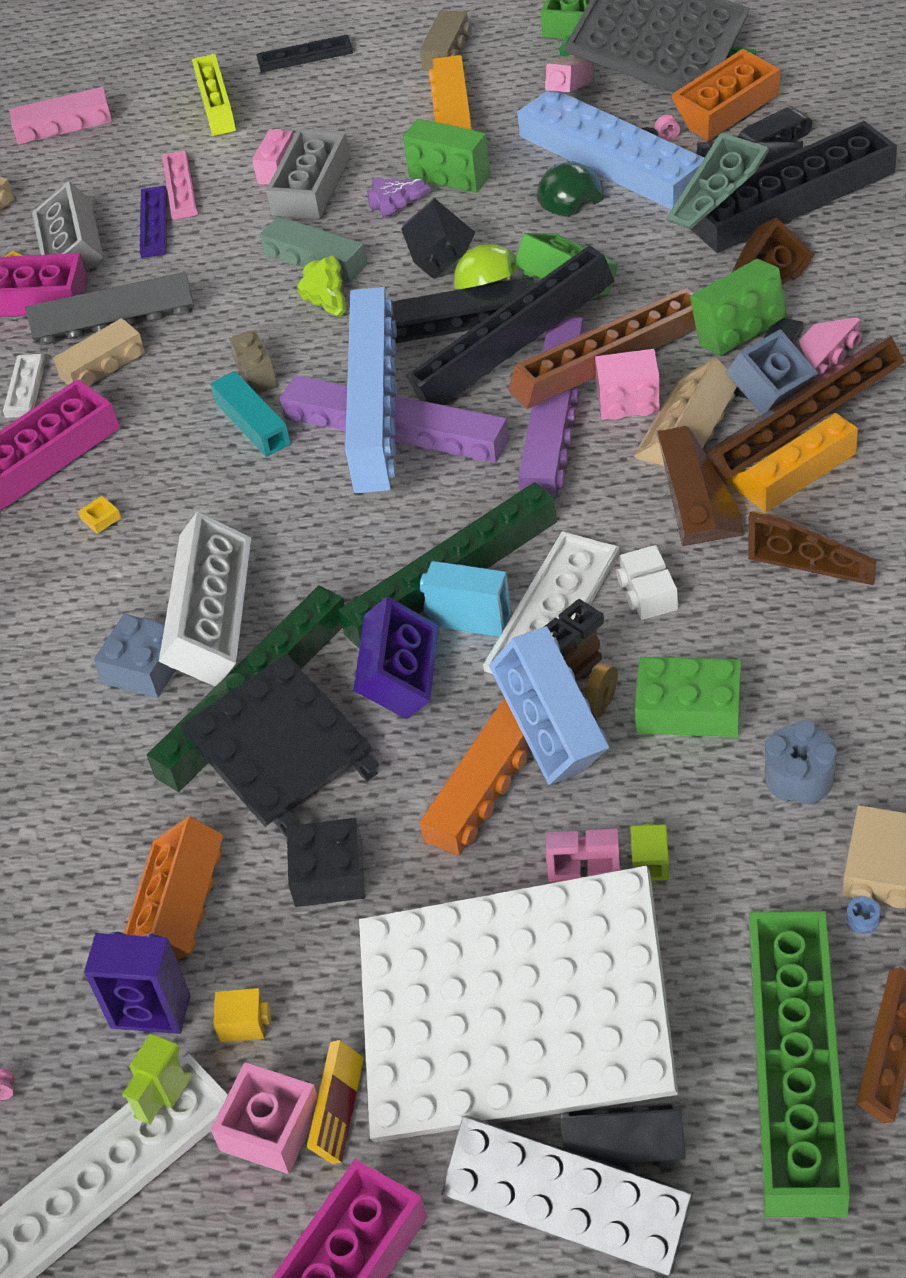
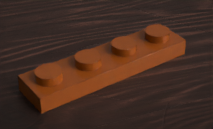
M902 967L889 970L856 1101L857 1105L884 1124L895 1122L906 1076V971Z

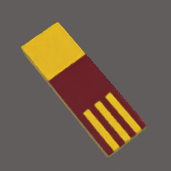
M341 1040L330 1042L307 1142L308 1149L330 1164L341 1163L343 1159L364 1061L363 1056Z

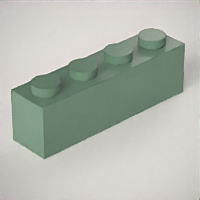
M279 216L260 233L264 254L271 258L289 262L292 265L305 267L311 261H320L323 258L335 255L341 265L339 274L343 281L349 283L368 264L364 243Z

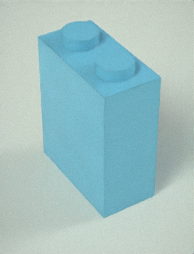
M432 561L428 572L423 573L421 577L420 591L424 592L425 596L424 613L428 614V619L439 625V628L500 637L511 617L506 572Z

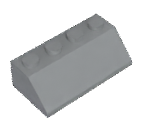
M70 181L32 212L41 255L80 253L86 273L90 269L97 267L102 259H104L91 200Z

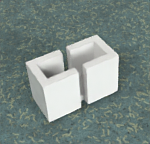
M656 545L620 555V568L616 569L618 582L621 588H627L628 604L631 610H637L641 620L678 610L677 588L668 569L665 567V563Z

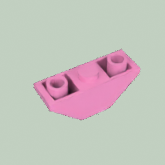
M848 318L814 324L799 340V351L818 372L814 380L843 362L846 354L851 349L857 348L862 334L859 332L860 319Z

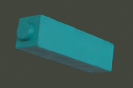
M235 371L210 383L216 405L266 458L291 445L286 423Z

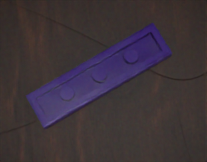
M166 186L141 189L139 250L141 258L167 254Z

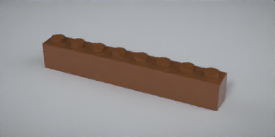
M685 287L516 364L508 391L526 409H529L596 377L595 356L656 349L696 330L690 295L693 293Z

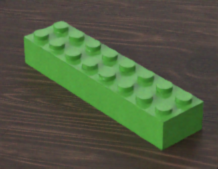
M826 911L749 912V943L764 1217H848L850 1194Z

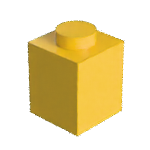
M259 988L215 992L213 1025L220 1042L264 1039L265 1025L271 1024V1009L269 1002L263 1001Z

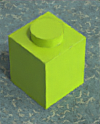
M666 824L630 826L632 867L647 866L650 870L651 880H669Z

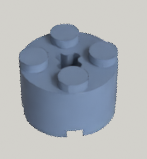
M806 720L798 721L795 725L783 727L773 733L765 742L764 773L765 783L770 792L782 801H800V804H811L828 795L835 779L836 747L833 740L824 731L816 728L812 722Z

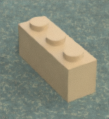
M121 318L53 357L59 377L67 385L78 379L89 387L143 355L145 350L140 333Z

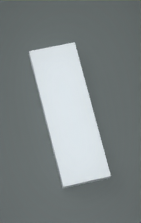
M562 531L484 662V671L492 673L489 667L490 663L512 638L543 628L555 617L559 619V614L577 599H581L591 605L620 554L619 546Z

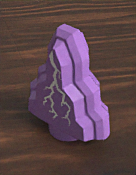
M374 178L372 181L373 189L367 190V196L371 211L379 210L384 218L403 209L408 203L422 199L431 192L429 182L422 179L401 181L396 178L385 180L383 178Z

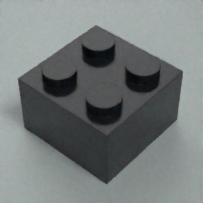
M356 818L287 826L288 886L295 907L365 899L362 839Z

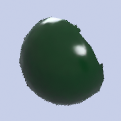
M574 161L556 164L542 176L537 188V201L542 208L553 214L567 217L578 213L579 206L585 200L591 199L595 205L604 199L602 182L590 167Z

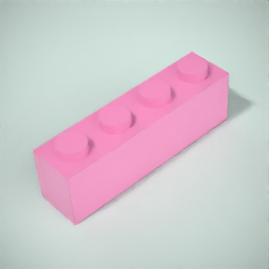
M103 87L9 109L12 128L18 144L112 122Z

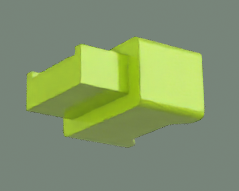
M153 1034L148 1035L130 1063L129 1068L133 1078L122 1093V1096L128 1100L135 1113L133 1115L134 1118L150 1125L163 1105L173 1108L192 1077L191 1072H183L178 1062L180 1050L178 1045Z

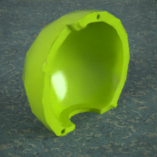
M494 243L479 244L467 250L458 261L455 269V289L475 287L504 278L509 280L510 276L513 275L512 271L520 269L514 265L515 255L510 249Z

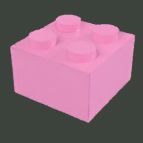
M654 349L595 356L597 397L601 420H618L635 415L648 416L660 411L659 372Z
M244 1062L211 1127V1132L219 1150L290 1174L311 1129L318 1098L314 1084Z

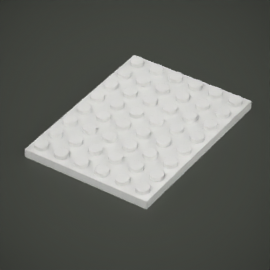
M647 866L359 919L369 1130L372 1141L382 1142L458 1130L462 1117L466 1115L496 1124L679 1095L651 876Z

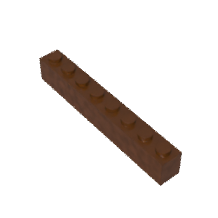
M892 336L870 343L707 450L705 454L722 481L731 479L737 473L905 363Z

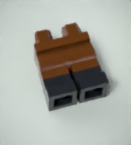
M577 599L559 614V619L555 617L544 626L548 627L550 633L553 632L552 636L558 641L560 652L567 666L572 669L575 675V682L578 679H585L592 673V668L602 660V653L598 651L600 649V640L597 636V629L604 624V614L581 599Z

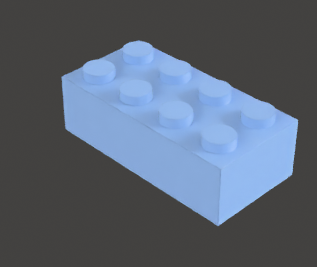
M546 626L512 638L490 663L489 667L548 785L582 773L609 749V746L606 742L604 731L598 727L591 713L588 700L583 697L575 682V675L572 669L567 666L560 652L558 641L551 635L548 627Z

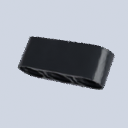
M789 106L745 127L739 133L738 138L747 141H797L808 135L813 123L801 111L793 106Z

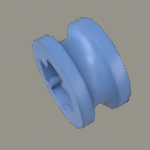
M861 896L852 899L847 907L846 920L848 926L855 932L863 934L876 930L880 922V906L870 897ZM862 910L864 914H870V919L865 920L862 915L857 916V911Z

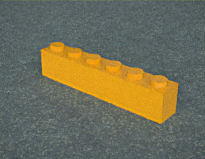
M456 55L432 59L433 69H429L435 122L472 130L462 56Z

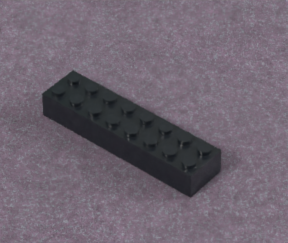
M866 121L857 123L759 167L751 177L691 230L716 253L724 251L750 239L759 225L776 217L782 223H785L895 173L897 145Z

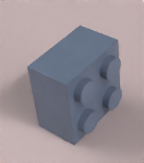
M781 329L739 352L726 372L761 414H764L811 383L818 374Z
M124 613L94 658V663L102 683L158 698L176 670L159 662L165 624Z

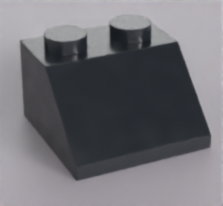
M435 198L427 203L401 228L413 262L433 279L437 278L466 253L475 234V231Z

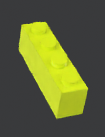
M211 54L192 59L212 136L236 131L230 102L216 55Z

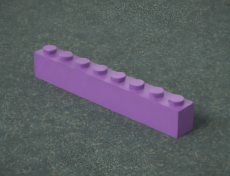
M564 318L557 325L548 329L542 352L588 332V330H584L583 318ZM576 386L532 407L518 477L520 491L536 482L557 499L558 489L564 488L565 471L562 470V467L568 466V449L565 448L566 446H571L572 429L569 428V425L575 424V408H573V405H578L579 389Z
M295 375L280 397L284 417L292 421L311 423L320 427L325 426L346 432L347 386ZM395 395L391 396V398H395L396 415H391V418H395L396 435L391 436V438H394L396 443H405L424 449H434L448 452L452 455H462L480 461L486 460L496 463L509 440L507 418Z

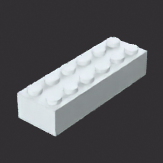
M199 512L195 513L179 536L159 662L195 677L200 681L216 686L236 664L251 537Z

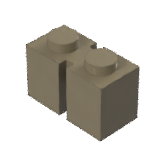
M256 330L229 338L235 363L244 381L257 394L277 388L272 362Z

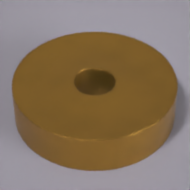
M599 663L594 668L583 693V697L590 704L592 715L597 718L604 714L612 701L618 681L617 668L605 663Z

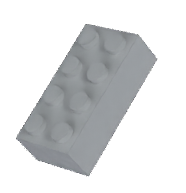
M297 129L266 189L271 216L308 219L321 218L350 158L346 132Z

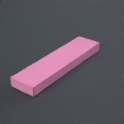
M187 151L162 155L173 220L198 215Z

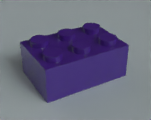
M388 596L364 615L353 691L405 719H408L431 700L439 625Z
M111 932L109 934L95 933L84 974L110 1029L181 1034L191 994L168 938L156 934L136 936L126 935L122 932Z

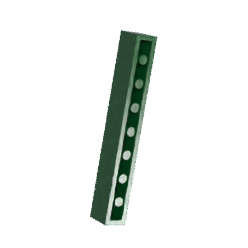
M536 482L532 483L343 606L338 612L344 635L359 648L364 615L387 596L418 614L424 611L425 596L424 592L420 591V580L423 573L428 572L432 561L488 569L557 523L555 497Z
M318 585L146 754L154 777L179 793L208 764L206 759L181 732V724L285 654H288L299 668L302 669L342 629L338 610L345 606L343 597Z

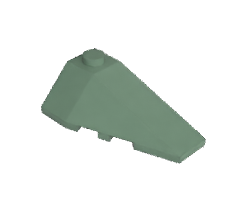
M721 132L668 214L667 222L691 230L757 171L769 152V148Z

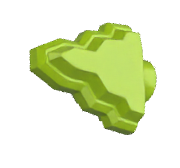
M335 255L323 258L320 261L314 260L309 262L303 268L304 277L297 284V293L303 301H310L316 307L322 306L326 312L340 318L346 312L345 297L340 290L343 281L339 274L341 265Z

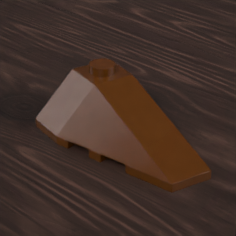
M776 217L757 227L744 246L732 272L759 259L779 268L783 285L790 279L795 280L799 277L815 254Z
M683 426L657 431L682 546L743 536L744 531L738 505L689 427Z
M750 512L748 534L749 560L874 585L876 559L791 518L762 512Z

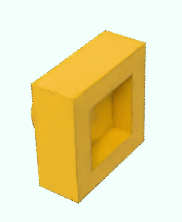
M100 496L78 511L80 519L97 534L121 519L119 510L103 496Z

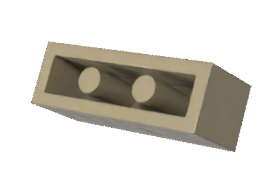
M439 11L420 48L422 71L433 69L432 59L459 55L460 50H464L465 40L467 37H470L472 30L471 22H468L467 12Z

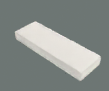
M44 354L17 356L3 409L5 418L21 417L35 407L46 362Z

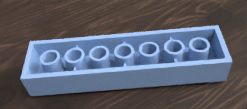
M547 90L517 111L520 137L569 161L584 164L590 167L594 173L671 210L704 160V157L560 91Z
M385 287L350 290L345 451L354 493L390 490L391 478L396 477L395 461L391 459V456H396L395 439L391 438V436L396 435L395 418H391V415H396L395 398H391V396L396 395L395 378H392V376L397 375L396 361L392 357L397 356L396 341L392 338H397L395 320L392 321L390 317L393 316V304L391 298L386 299Z

